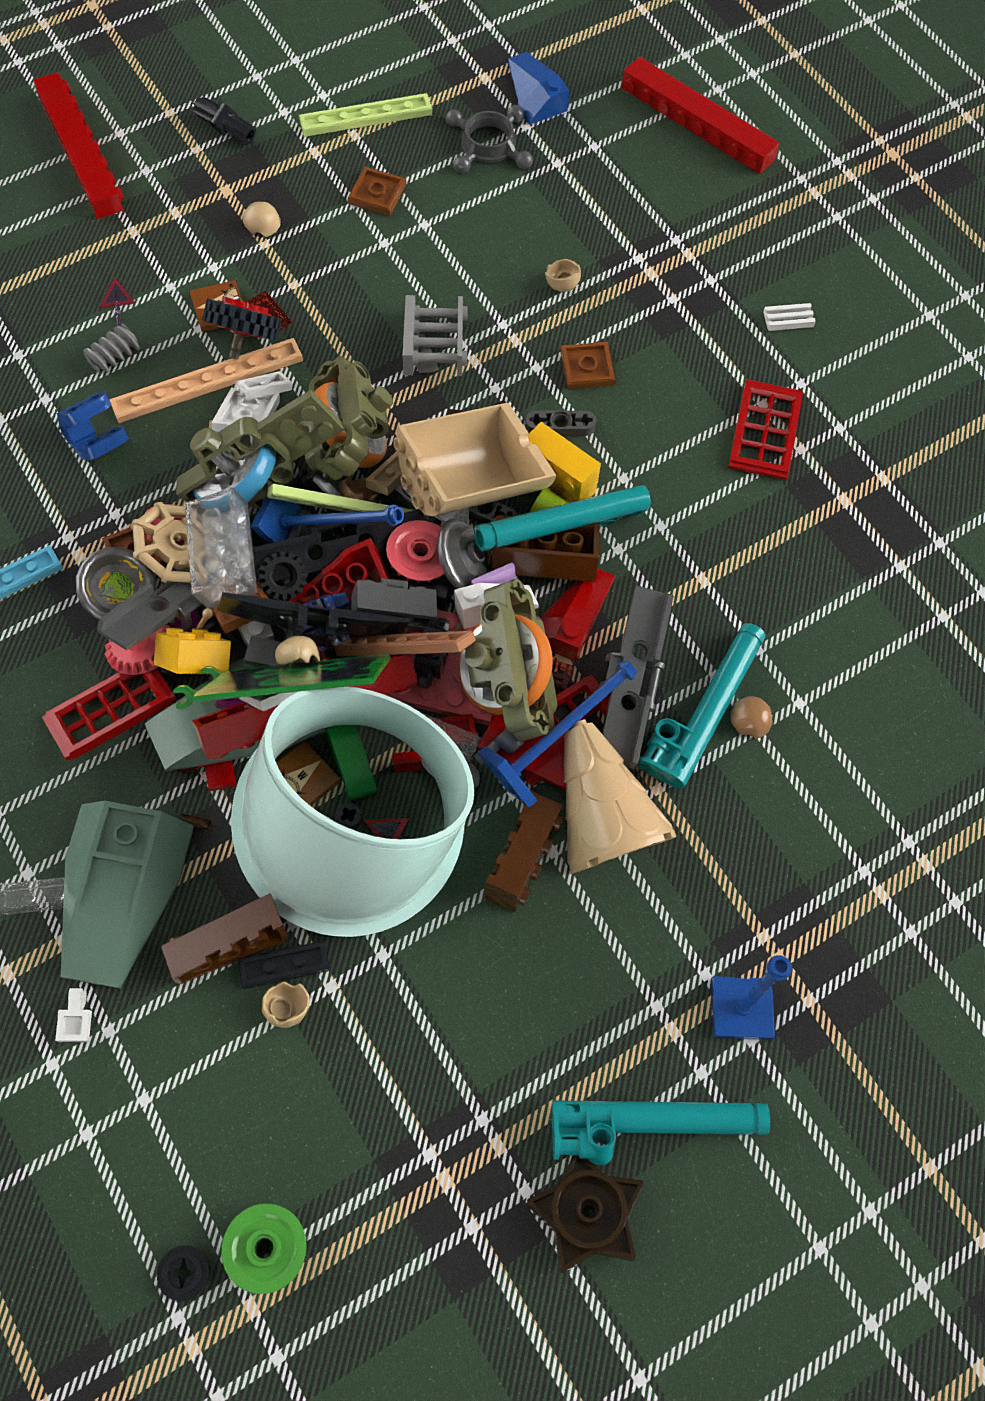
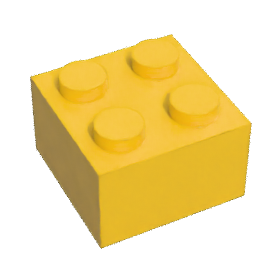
M167 628L166 632H156L154 665L177 674H203L201 670L207 666H213L219 671L224 672L229 670L231 641L221 638L220 633L208 632L209 630L193 628L192 632H183V629Z

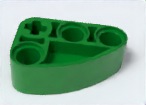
M356 725L326 727L327 740L350 802L377 794L375 781Z

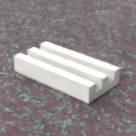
M811 303L765 307L763 313L768 331L814 327L816 321L813 318V310L811 311Z
M279 371L239 380L236 382V387L247 400L290 391L292 390V382Z

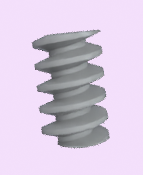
M121 323V327L116 326L114 328V333L109 331L106 334V338H99V344L92 343L91 350L85 348L83 353L93 369L97 372H100L99 370L102 369L108 373V363L116 367L115 358L123 362L125 360L123 352L131 356L130 347L132 346L137 351L140 347L131 330Z

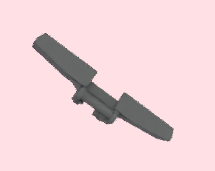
M223 534L224 554L227 556L230 541ZM208 540L206 545L208 544V548L213 550L212 540ZM203 558L198 562V565L202 569L210 560ZM224 567L216 570L200 586L193 583L167 581L154 591L153 585L147 584L101 617L97 626V632L125 650H128L168 622L175 623L180 619L182 622L181 627L183 630H187L192 626L190 613L200 605L202 613L205 609H209L202 594L211 591L218 583L225 580L222 574ZM185 568L184 570L176 569V571L191 572L189 568Z
M637 585L634 588L620 652H612L606 655L604 664L609 665L606 680L599 684L600 687L619 670L617 665L620 662L628 660L637 670L634 679L630 681L626 678L610 693L602 735L624 759L623 764L631 770L636 768L639 761L648 714L656 709V704H654L660 673L664 671L665 664L659 661L674 598L671 594ZM633 646H642L646 651L645 658H636L632 653ZM647 668L650 669L645 697L639 696L644 671ZM621 699L627 700L634 709H624L621 705Z

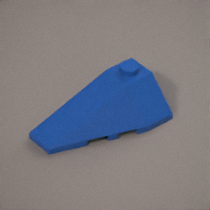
M528 52L508 58L518 105L522 107L524 118L529 125L568 111L569 89L559 75Z

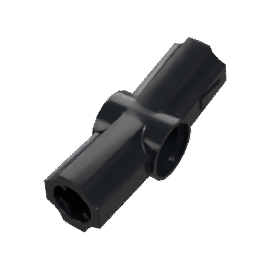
M204 96L201 98L197 97L193 103V113L197 117L210 123L219 133L223 135L228 134L244 145L251 144L256 132V128L240 118L226 104L221 103L219 105Z

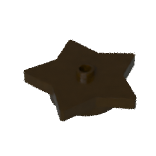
M572 1155L561 1183L527 1199V1206L554 1231L561 1273L567 1272L595 1254L627 1261H634L636 1259L628 1216L644 1184L642 1180L608 1176L602 1173L588 1159H580L579 1155ZM589 1208L593 1211L594 1217L592 1219L586 1218L582 1215V1211Z

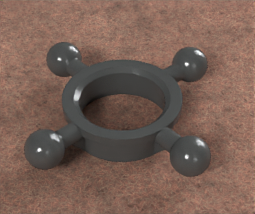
M519 105L510 106L507 110V116L495 111H482L466 120L463 119L462 113L459 110L452 109L448 111L445 118L447 125L451 128L460 127L464 130L461 137V145L466 155H460L454 159L453 168L455 172L466 174L470 170L473 160L482 163H497L509 157L515 160L518 168L522 170L530 168L533 163L532 155L528 151L519 152L515 150L516 135L512 123L516 124L523 120L524 111ZM490 126L501 129L505 132L508 139L497 145H483L475 142L470 135L478 128Z

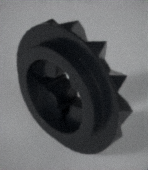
M178 1246L168 1251L161 1259L157 1269V1283L162 1293L175 1301H186L195 1298L206 1287L210 1274L208 1259L199 1249L192 1246ZM184 1258H186L187 1269L197 1273L192 1275V1277H186L182 1289L181 1278L170 1275V1272L180 1270L182 1264H184Z

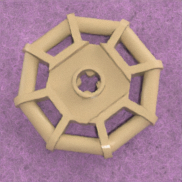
M157 502L152 509L139 519H134L130 525L131 530H133L134 539L133 557L137 561L140 560L161 578V582L195 583L197 586H200L216 570L224 567L226 560L222 537L224 531L202 515L194 505L186 507ZM173 516H181L182 519L174 520L175 517ZM156 518H161L162 520L156 526L150 524ZM144 533L151 535V545L145 546ZM174 539H176L177 541H180L182 539L184 541V545L181 546L176 544ZM206 540H212L213 550L208 548ZM156 554L168 564L167 567H163L150 555ZM203 558L210 560L202 569L198 565V562ZM172 567L175 568V569H177V570H184L185 568H189L191 572H181V571H171V570H172Z

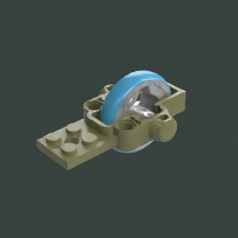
M309 390L260 422L248 416L236 420L219 432L210 428H203L194 435L190 442V448L199 464L177 477L176 495L185 500L190 506H196L197 510L204 516L211 511L216 513L230 512L243 505L259 510L268 493V487L273 484L284 486L293 479V461L343 431V423L312 390ZM304 420L313 422L309 426H303L300 424V422Z

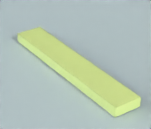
M425 93L299 115V121L303 135L306 137L432 115V107L428 95Z
M277 484L268 487L267 497L271 499L342 512L385 510L388 506ZM402 508L403 513L413 511L412 509Z

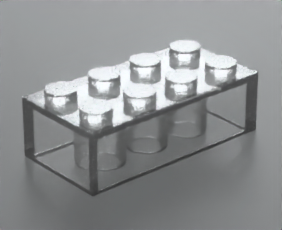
M234 487L185 503L192 595L209 609L218 606L222 592L246 596L257 593L249 510L245 499Z

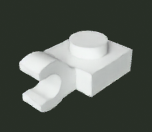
M70 988L68 1010L58 1011L55 1040L57 1042H89L92 1011L83 1010L86 1004L87 991H83L82 988Z

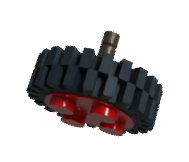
M223 296L222 301L207 298L202 318L203 321L229 329V332L234 333L229 357L237 360L239 359V351L241 350L244 336L249 337L251 335L277 341L282 319L268 314L269 309L225 296Z

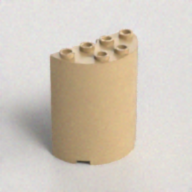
M509 403L399 425L397 437L394 438V448L398 453L402 473V487L404 490H408L415 509H420L428 516H436L548 488L556 477L555 472L537 445L530 444L528 431Z

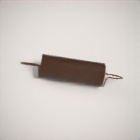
M183 813L181 815H174L180 816V820L194 825L195 828L204 830L215 829L210 828L211 823H215L211 822L210 819Z

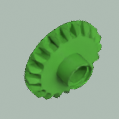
M258 1204L242 1211L227 1228L222 1242V1261L228 1276L238 1287L255 1294L273 1293L287 1286L295 1279L302 1268L307 1253L306 1236L301 1223L289 1210L275 1204ZM269 1239L273 1243V1252L269 1257L261 1258L257 1251L258 1245L263 1240Z

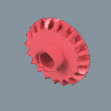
M413 520L395 528L388 538L386 552L391 568L397 571L398 576L403 575L407 580L413 579L419 583L421 581L430 582L435 578L439 579L444 574L437 549L438 534L441 530L440 526L429 521ZM415 553H422L425 556H418Z
M164 625L156 632H166L170 626ZM156 632L128 650L109 640V643L105 645V656L110 666L117 672L127 675L143 674L159 667L154 665Z

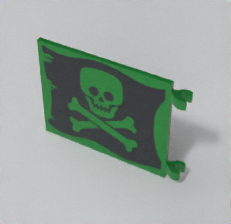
M390 653L320 660L319 662L311 661L309 663L301 662L233 669L224 672L219 671L213 666H207L201 670V673H210L213 676V681L204 683L203 688L199 691H195L187 685H180L173 689L174 693L181 692L187 697L186 702L177 703L176 708L180 710L186 709L193 702L373 684L391 659Z

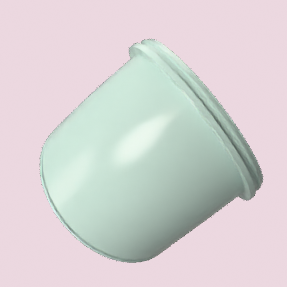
M348 686L298 692L281 702L273 711L258 748L247 762L239 778L234 794L231 815L232 840L239 865L256 894L261 898L271 893L279 915L299 927L319 934L344 937L369 935L387 930L410 919L434 899L451 875L462 846L464 822L473 804L474 784L472 774L463 754L452 739L433 721L407 704L374 691ZM337 725H362L385 731L414 749L431 770L439 787L443 802L444 830L423 838L399 840L375 837L346 828L320 814L300 798L282 776L275 759L283 750L299 738L322 728Z

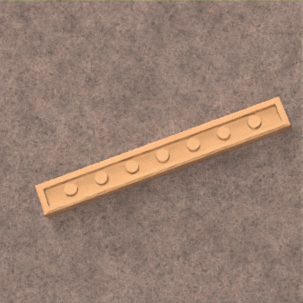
M294 338L240 355L238 360L232 358L109 400L118 423L228 387L236 384L239 380L257 377L301 362L303 357Z

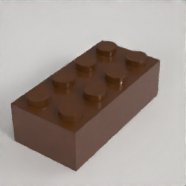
M496 515V521L512 516ZM594 523L493 548L491 571L513 563L515 575L595 582L599 559L600 524Z

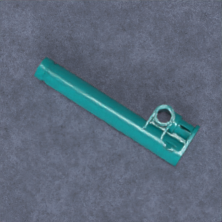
M640 485L489 522L488 524L476 525L474 527V537L479 550L486 551L594 523L600 524V527L614 523L629 514L632 517L641 515L649 510L651 498L646 486Z
M745 623L741 626L687 726L669 718L662 719L656 724L655 730L647 742L648 748L643 757H639L637 767L640 770L674 788L683 789L686 786L766 635L761 628L750 623ZM660 732L669 733L671 738H664Z
M552 1100L553 1160H559L560 1155H579L580 1159H588L595 1165H605L613 1158L616 1133L752 1135V1133H755V1135H768L770 1131V1113L767 1103H754V1105H751V1103Z

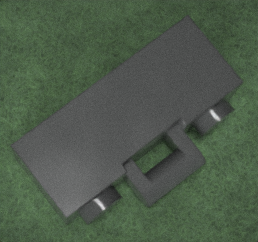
M381 578L380 583L372 580H357L351 596V610L409 618L410 623L406 628L424 630L425 626L432 627L437 619L436 590L426 589L425 587H410L408 589V581Z

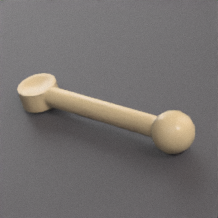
M207 608L203 611V617L196 628L202 629L206 621L213 617L211 609Z

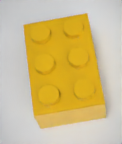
M540 422L528 434V440L531 445H537L556 474L555 480L548 488L568 503L591 498L597 489L601 463L543 422Z

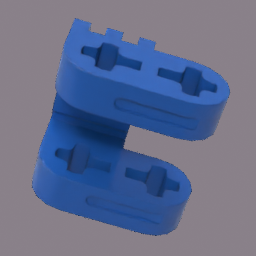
M105 392L94 394L81 402L75 403L72 407L69 406L65 411L57 413L59 427L63 436L80 458L84 460L96 459L129 439L123 426H117L99 436L96 435L89 418L111 406V402Z

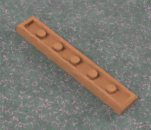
M473 631L350 636L349 640L336 645L334 650L336 656H366L388 653L390 655L451 653L462 651L475 642L476 639Z

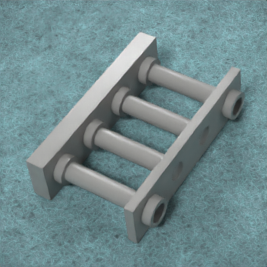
M406 295L403 375H413V365H418V363H457V376H462V366H467V351H462L463 321H467L468 306H463V296H458V308H420V305H415V295ZM420 318H458V323L419 322ZM419 332L458 333V338L419 337ZM419 347L457 348V353H418Z

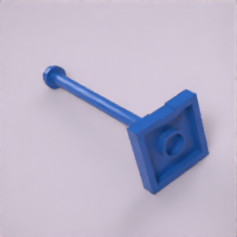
M266 495L251 528L270 544L287 540L293 526L386 521L390 526H396L403 521L404 513L402 508L396 505H388L385 510L299 515L303 509L297 503L271 499Z
M628 660L620 662L617 665L619 670L513 764L511 762L508 763L503 757L487 746H484L477 754L505 789L530 808L537 799L520 779L522 775L520 772L626 678L630 681L634 679L637 670Z
M781 955L773 956L768 961L766 966L767 972L762 978L712 977L713 1038L773 1040L775 1038L772 985L776 981L786 980L791 975L792 965L786 957Z

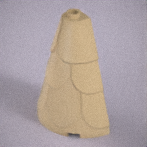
M585 719L576 722L571 727V730L567 731L564 735L567 863L571 874L677 837L672 824L646 794V789L623 764L624 759L593 723H587Z

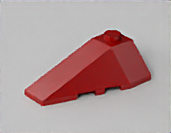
M369 538L346 548L310 583L306 584L300 594L298 593L296 597L291 598L289 602L304 604L326 594L334 595L345 592L351 606V596L357 580H372L380 583L381 578L392 579L385 561L372 539Z
M597 568L595 582L577 580L540 617L553 653L577 662L616 575Z

